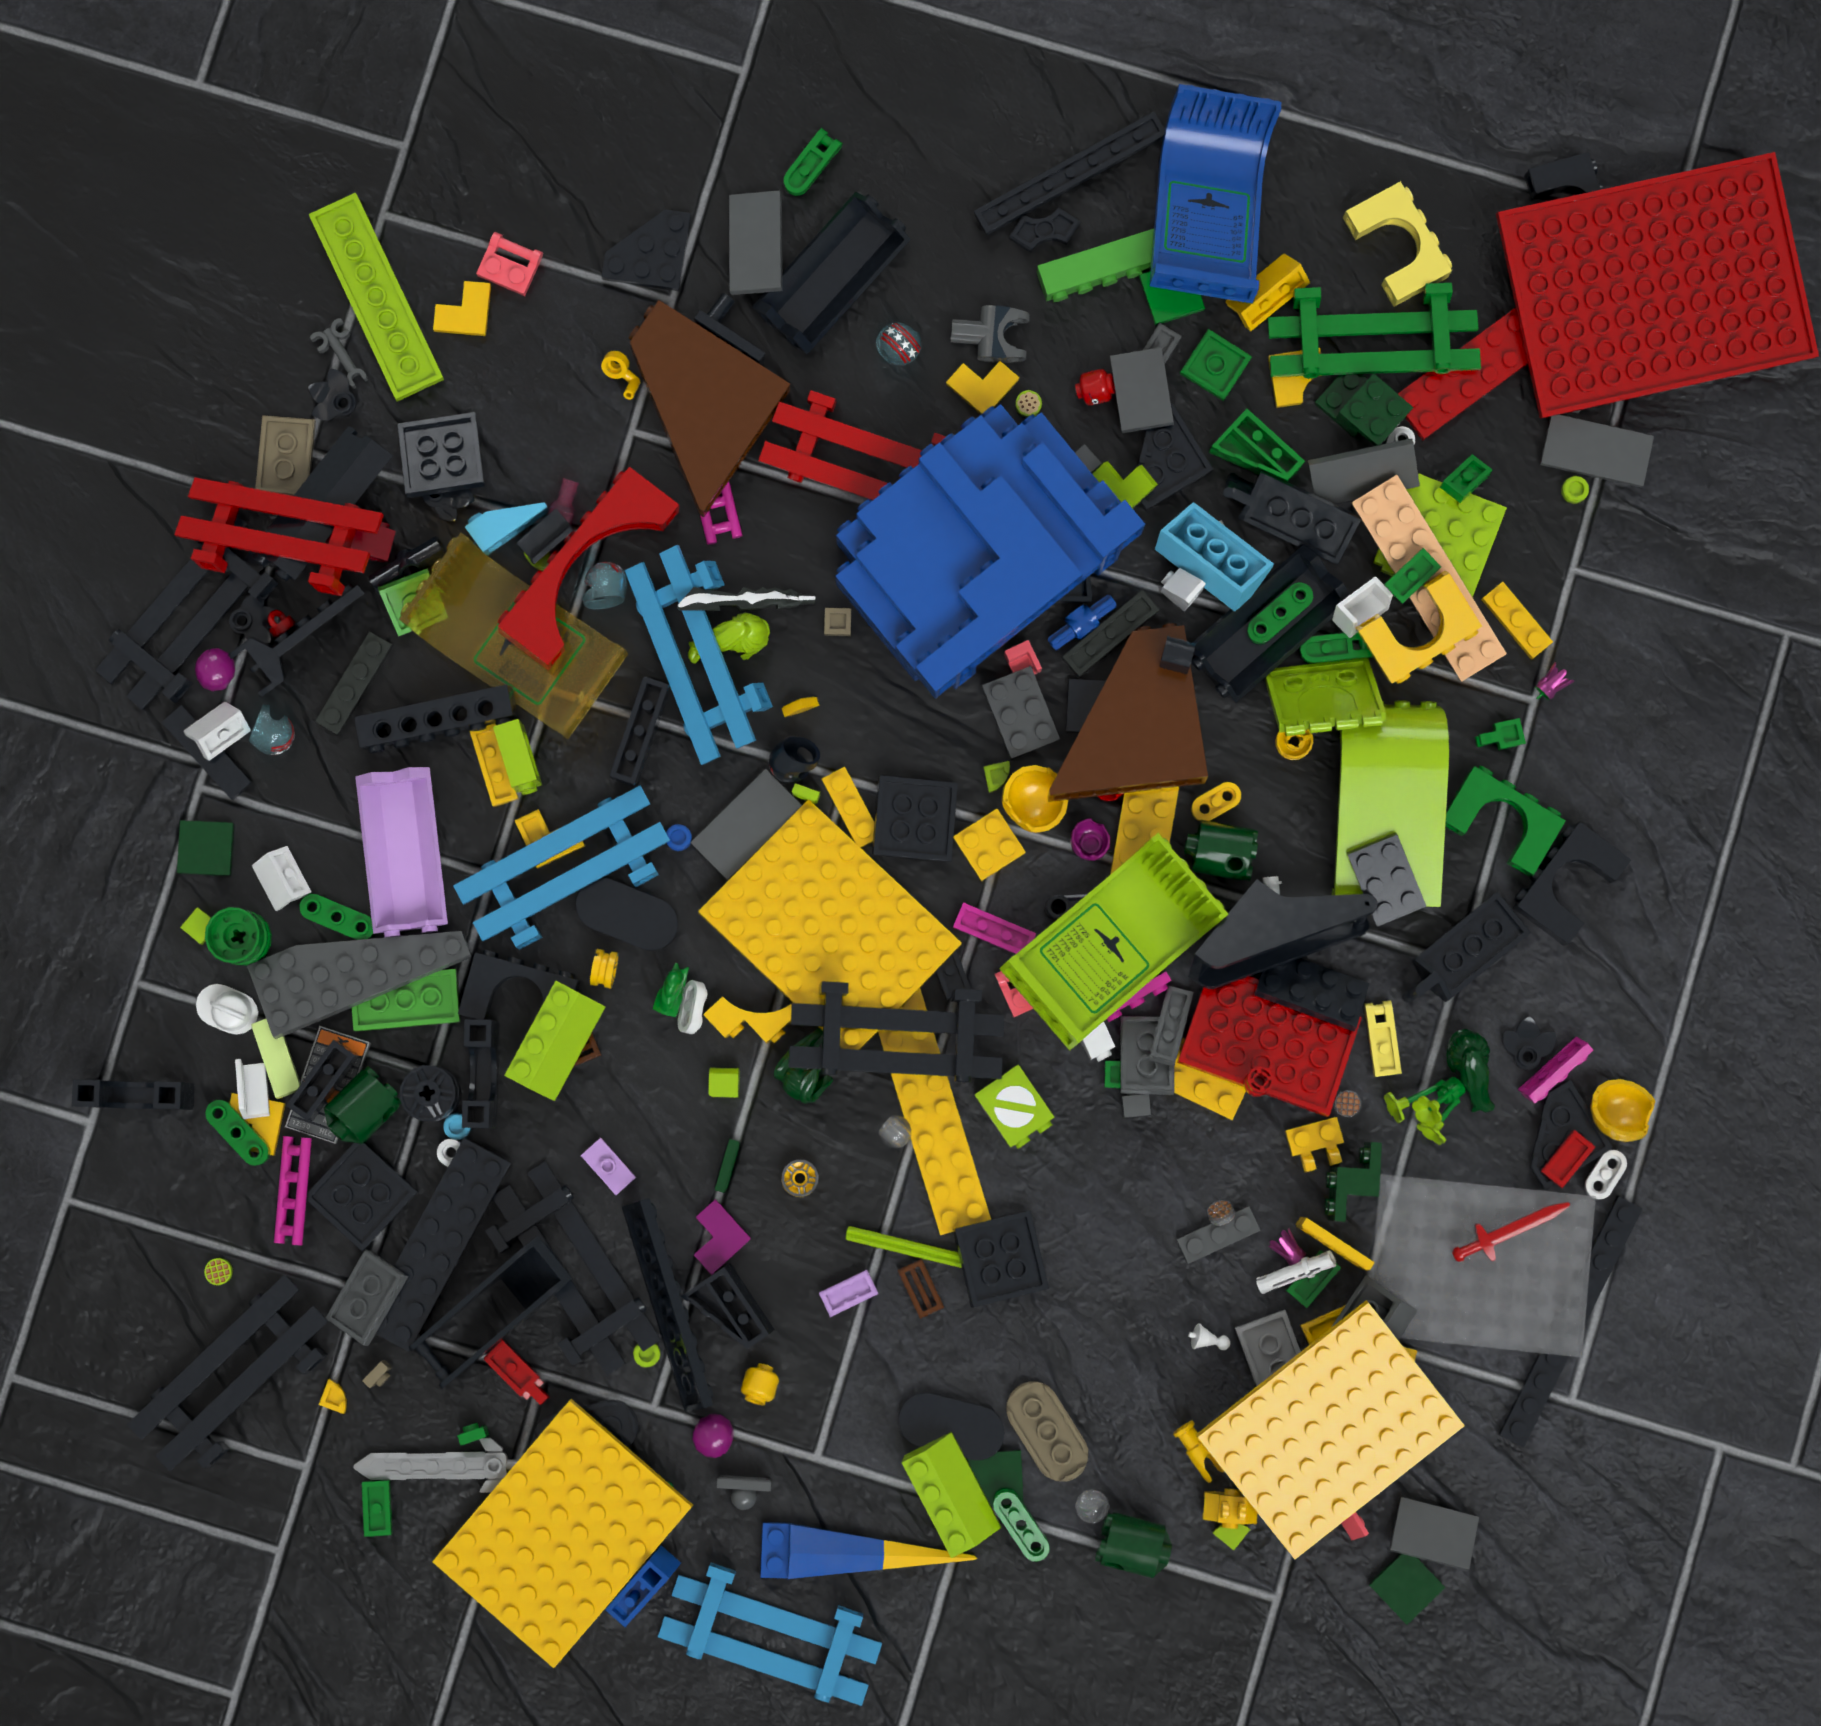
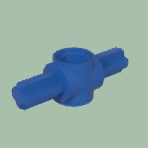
M1106 595L1091 607L1087 605L1078 607L1065 618L1066 625L1048 637L1051 647L1058 650L1075 637L1078 640L1084 639L1099 626V619L1116 608L1115 600L1110 595Z

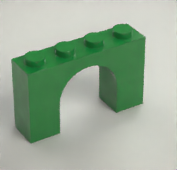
M1474 766L1469 770L1446 809L1445 827L1462 836L1467 832L1477 813L1486 803L1499 801L1511 805L1521 816L1523 834L1506 864L1528 877L1534 875L1566 820L1561 818L1562 814L1552 807H1547L1546 809L1537 804L1539 800L1528 793L1522 795L1515 791L1516 786L1509 781L1502 779L1500 782L1492 777L1493 772L1483 766H1479V768Z

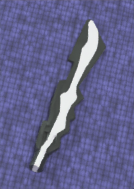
M693 587L677 605V609L679 611H720V606H737L739 610L763 609L769 606H776V609L794 608L802 604H815V595L799 594L792 589L782 591L776 587L768 590L762 587L757 591L743 587L738 594Z

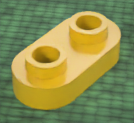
M1231 782L1218 785L1195 799L1191 806L1193 817L1198 821H1211L1240 802L1241 791L1236 784ZM1224 792L1231 793L1232 799L1230 801L1223 799L1222 794ZM1201 805L1209 807L1207 814L1200 812Z

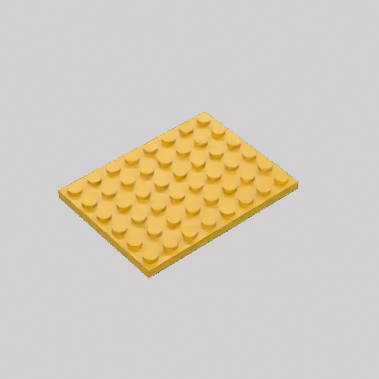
M807 800L698 911L711 926L793 1003L824 1005L825 995L819 994V984L822 981L849 983L848 994L842 996V1006L900 1009L962 944L810 800ZM840 1028V1048L861 1050L879 1030Z
M1366 1300L1198 1432L1196 1436L1292 1557L1297 1559L1465 1425Z
M570 1399L432 1562L551 1667L555 1668L692 1508L693 1504L574 1400Z

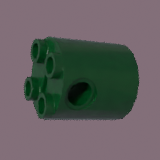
M1201 820L1197 833L1187 834L1184 854L1193 857L1191 871L1235 880L1250 881L1253 866H1251L1252 858H1256L1258 843H1256L1258 831Z
M369 1066L361 1070L324 1107L327 1126L341 1141L363 1145L400 1108L401 1101L397 1097L398 1093L388 1083L383 1086L378 1080L379 1076Z
M1112 1512V1514L1107 1513L1101 1535L1106 1537L1101 1539L1095 1561L1100 1562V1565L1154 1578L1167 1566L1171 1554L1172 1543L1166 1531V1526Z

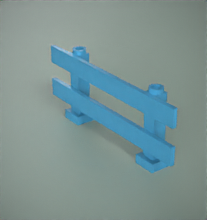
M676 545L659 553L671 584L655 591L644 562L625 570V573L637 601L636 608L639 614L643 616L684 720V730L691 738L701 765H704L721 757L710 729L726 722L736 749L756 741L746 713L751 710L753 712L765 711L773 706L764 683L749 684L744 687L745 694L738 696L706 612L682 611L719 706L703 713L663 608L677 601L680 603L693 587L716 590L724 586V582L715 561H702L696 564L697 571L690 574L680 546Z
M641 785L614 800L607 798L598 804L599 808L498 862L495 860L487 862L481 866V871L453 885L463 905L490 890L493 891L501 908L473 922L481 940L485 941L512 927L515 936L511 937L515 947L521 950L543 938L535 925L530 927L526 919L627 864H629L633 871L628 875L635 887L658 876L659 874L653 863L647 864L643 855L670 841L662 824L659 822L632 837L623 820L650 805ZM608 827L610 828L618 845L517 899L515 898L507 881Z
M710 1563L706 1576L711 1577L709 1584L678 1575L672 1596L702 1607L695 1626L665 1616L658 1638L688 1647L686 1655L696 1659H702L703 1653L816 1690L814 1698L820 1701L830 1702L831 1696L862 1706L869 1684L842 1676L839 1672L845 1654L876 1664L882 1643L852 1633L854 1626H861L863 1613L838 1605L834 1619L839 1621L837 1627L724 1590L726 1583L732 1584L736 1573L735 1570ZM717 1611L828 1648L829 1652L823 1669L712 1632L711 1629Z

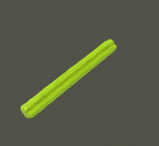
M852 1226L847 1228L845 1238L848 1241L962 1268L958 1252Z

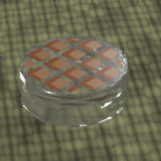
M1342 1091L1335 1097L1334 1108L1339 1115L1352 1117L1359 1112L1361 1099L1353 1091Z
M1219 1200L1208 1207L1207 1215L1213 1225L1222 1226L1233 1220L1235 1211L1231 1202Z

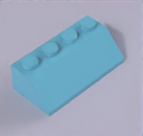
M1194 502L1160 531L1155 547L1157 552L1175 566L1205 582L1204 588L1233 611H1236L1252 597L1274 565V563Z

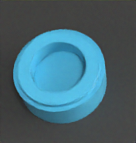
M461 1113L449 1115L444 1122V1132L451 1139L461 1140L467 1137L471 1131V1128H462Z

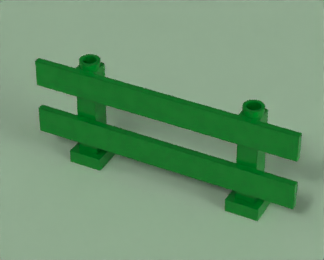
M1452 283L1425 284L1423 292V304H1430L1429 312L1317 315L1316 308L1320 307L1321 287L1295 288L1293 309H1299V316L1268 317L1269 339L1301 337L1302 355L1270 356L1271 377L1304 376L1305 378L1312 379L1319 375L1434 371L1437 374H1446L1450 371L1481 370L1480 348L1450 349L1449 332L1478 331L1477 310L1448 311L1447 303H1450L1453 293ZM1431 333L1432 350L1319 354L1318 337Z

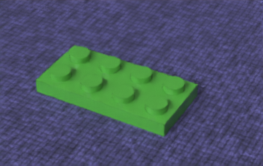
M457 969L438 971L352 1007L353 1031L461 1022V1017L458 1014L460 1004Z

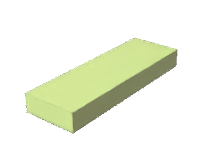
M267 1019L251 1024L275 1098L280 1099L295 1093L301 1084L285 1036L278 1039L273 1038Z

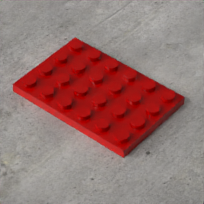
M1250 976L1215 989L1203 987L1177 1063L1243 1087L1245 1076L1253 1068L1258 1066L1266 1067L1272 1072L1274 1083L1265 1095L1328 1117L1362 1017L1360 1016L1357 1028L1353 1032L1257 997L1254 993L1259 979Z

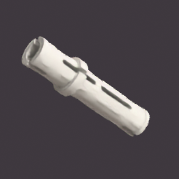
M1328 1250L1311 1258L1304 1257L1294 1265L1256 1278V1283L1260 1292L1264 1294L1299 1279L1315 1277V1274L1320 1271L1336 1267V1260L1333 1253Z

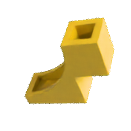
M722 996L703 1015L725 1038L729 1036L735 1038L745 1028L742 1023L746 1021L766 1043L770 1041L776 1043L786 1033L783 1029L791 1022L792 1004L774 1012L753 1013L734 1006Z

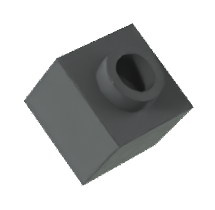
M1127 1094V1096H1121L1123 1118L1151 1115L1149 1094Z

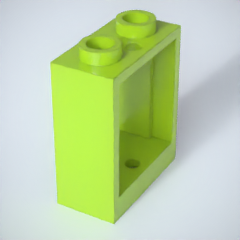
M516 719L493 726L511 787L517 793L522 792V795L538 791L537 787L542 786V782L522 722Z

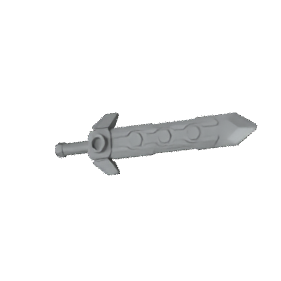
M482 1438L480 1442L488 1453H370L354 1464V1469L370 1480L488 1478L480 1489V1493H491L518 1460H508V1455L502 1451L504 1450L502 1446L492 1438Z

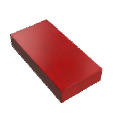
M1572 1130L1540 1172L1560 1188H1563L1594 1150L1595 1146L1576 1130Z

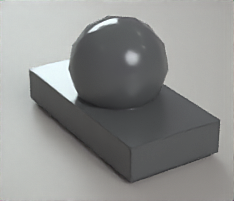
M720 1475L717 1478V1488L732 1489L730 1498L733 1506L740 1510H748L756 1503V1491H771L772 1479Z

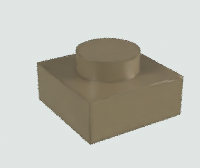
M825 608L824 635L851 636V609Z
M383 1360L362 1381L369 1388L375 1385L380 1387L391 1376L388 1371L392 1366L386 1360Z

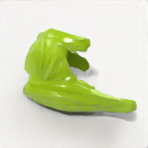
M746 612L732 617V620L723 622L712 629L721 652L734 650L738 653H744L740 656L742 660H748L766 646L770 635L769 625L764 619ZM689 641L688 658L692 663H697L700 659L694 641Z

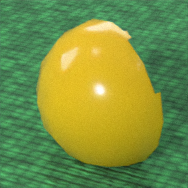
M1038 765L1022 767L1011 775L1003 787L1001 799L1003 808L1017 825L1028 832L1049 831L1058 825L1066 814L1068 800L1048 802L1049 789L1057 776V773L1049 767L1045 768Z
M1622 1079L1608 1080L1599 1085L1593 1094L1590 1107L1593 1122L1601 1133L1612 1140L1622 1142L1640 1140L1648 1132V1121L1654 1109L1655 1099L1645 1088L1632 1081Z

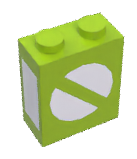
M1019 1065L1002 1075V1079L995 1080L974 1095L1010 1148L1015 1145L1019 1149L1031 1140L1028 1135L1036 1130L1041 1134L1053 1125L1050 1120L1055 1117Z

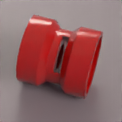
M1258 1066L1253 1068L1245 1076V1091L1254 1097L1263 1096L1272 1088L1274 1076L1266 1067Z

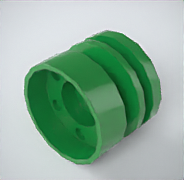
M233 907L225 908L212 916L206 926L205 941L208 950L215 958L226 963L250 965L261 960L271 946L272 934L269 924L262 916L249 910ZM240 933L246 934V936L243 937V943L238 942V940L241 938Z

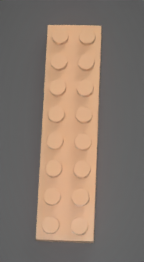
M1398 475L1393 476L1351 502L1394 574L1417 552L1424 548L1441 566L1427 581L1443 571L1449 572L1482 625L1477 630L1478 634L1467 641L1462 639L1455 643L1456 648L1445 654L1446 659L1461 682L1507 654ZM1422 585L1409 598L1434 637L1439 629L1440 615L1437 607Z

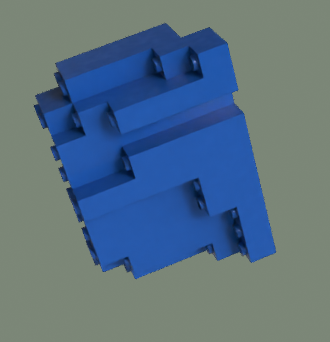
M1000 404L997 408L991 406L976 419L974 417L969 418L961 425L962 430L956 435L951 433L937 445L933 446V444H930L920 452L921 457L916 467H907L900 473L899 477L901 479L893 485L891 482L887 483L878 491L880 495L873 501L867 499L857 508L859 512L856 513V520L852 523L848 520L837 529L839 532L836 535L837 545L852 563L847 561L836 570L838 572L835 576L836 585L914 681L919 679L935 699L951 686L956 690L976 674L978 664L1092 573L1095 572L1098 576L1116 562L1121 550L1139 537L1145 527V523L1126 500L1121 502L1103 480L1100 483L1042 412L1036 417L1034 414L1030 415L1018 425Z

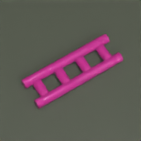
M730 482L727 483L721 492L722 496H719L711 507L713 509L725 506L728 521L713 524L710 510L705 517L700 516L707 545L717 543L715 534L731 531L733 539L743 536Z
M283 1136L274 1243L284 1244L285 1236H292V1245H303L312 1138H301L300 1145H293L294 1137ZM292 1156H299L298 1172H291ZM290 1182L297 1183L296 1199L289 1198ZM287 1209L295 1210L293 1226L286 1225Z

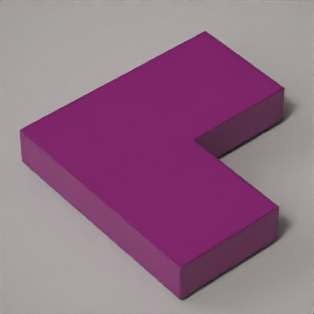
M716 1199L696 1216L713 1238L696 1252L694 1256L712 1275L751 1238Z

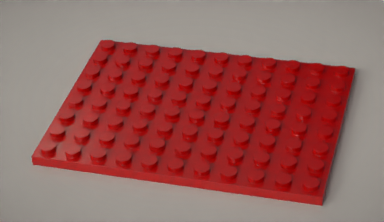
M1775 152L1496 213L1540 419L1819 357Z

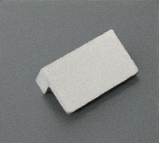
M223 702L186 728L184 733L196 742L203 757L210 761L251 730L241 711L229 703Z
M288 846L266 853L252 865L275 911L281 910L288 903L311 893Z
M236 1059L238 1103L243 1119L270 1116L267 1071L264 1063L243 1065L241 1059Z

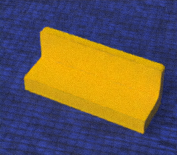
M1282 254L1256 276V280H1259V290L1253 303L1227 299L1226 304L1238 313L1245 328L1252 331L1293 297L1295 288H1305L1310 284V281L1299 262L1286 254Z

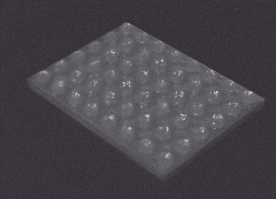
M1380 1174V1191L1373 1249V1262L1375 1263L1372 1266L1371 1278L1418 1310L1400 1338L1582 1357L1596 1196ZM1565 1202L1570 1203V1206L1555 1218L1494 1245L1495 1261H1491L1483 1250L1465 1257V1261L1462 1262L1456 1261L1452 1255L1455 1247L1461 1248L1477 1240L1475 1224L1477 1223L1488 1234L1547 1206Z

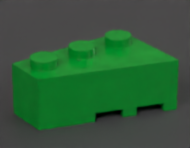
M1248 409L1223 433L1209 451V453L1259 475L1260 471L1263 470L1286 482H1289L1305 463V460Z

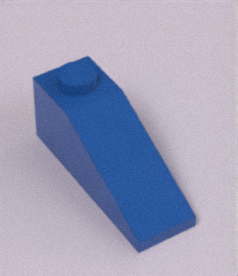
M661 1545L605 1610L621 1625L626 1627L671 1577L681 1562Z

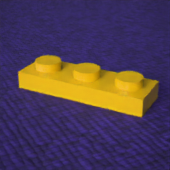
M1504 582L1500 583L1481 599L1531 660L1553 643Z
M494 723L487 725L485 730L470 731L492 806L496 807L519 800L517 792L510 785L493 726H496Z
M843 767L822 778L854 842L860 848L873 842L874 821L846 768Z

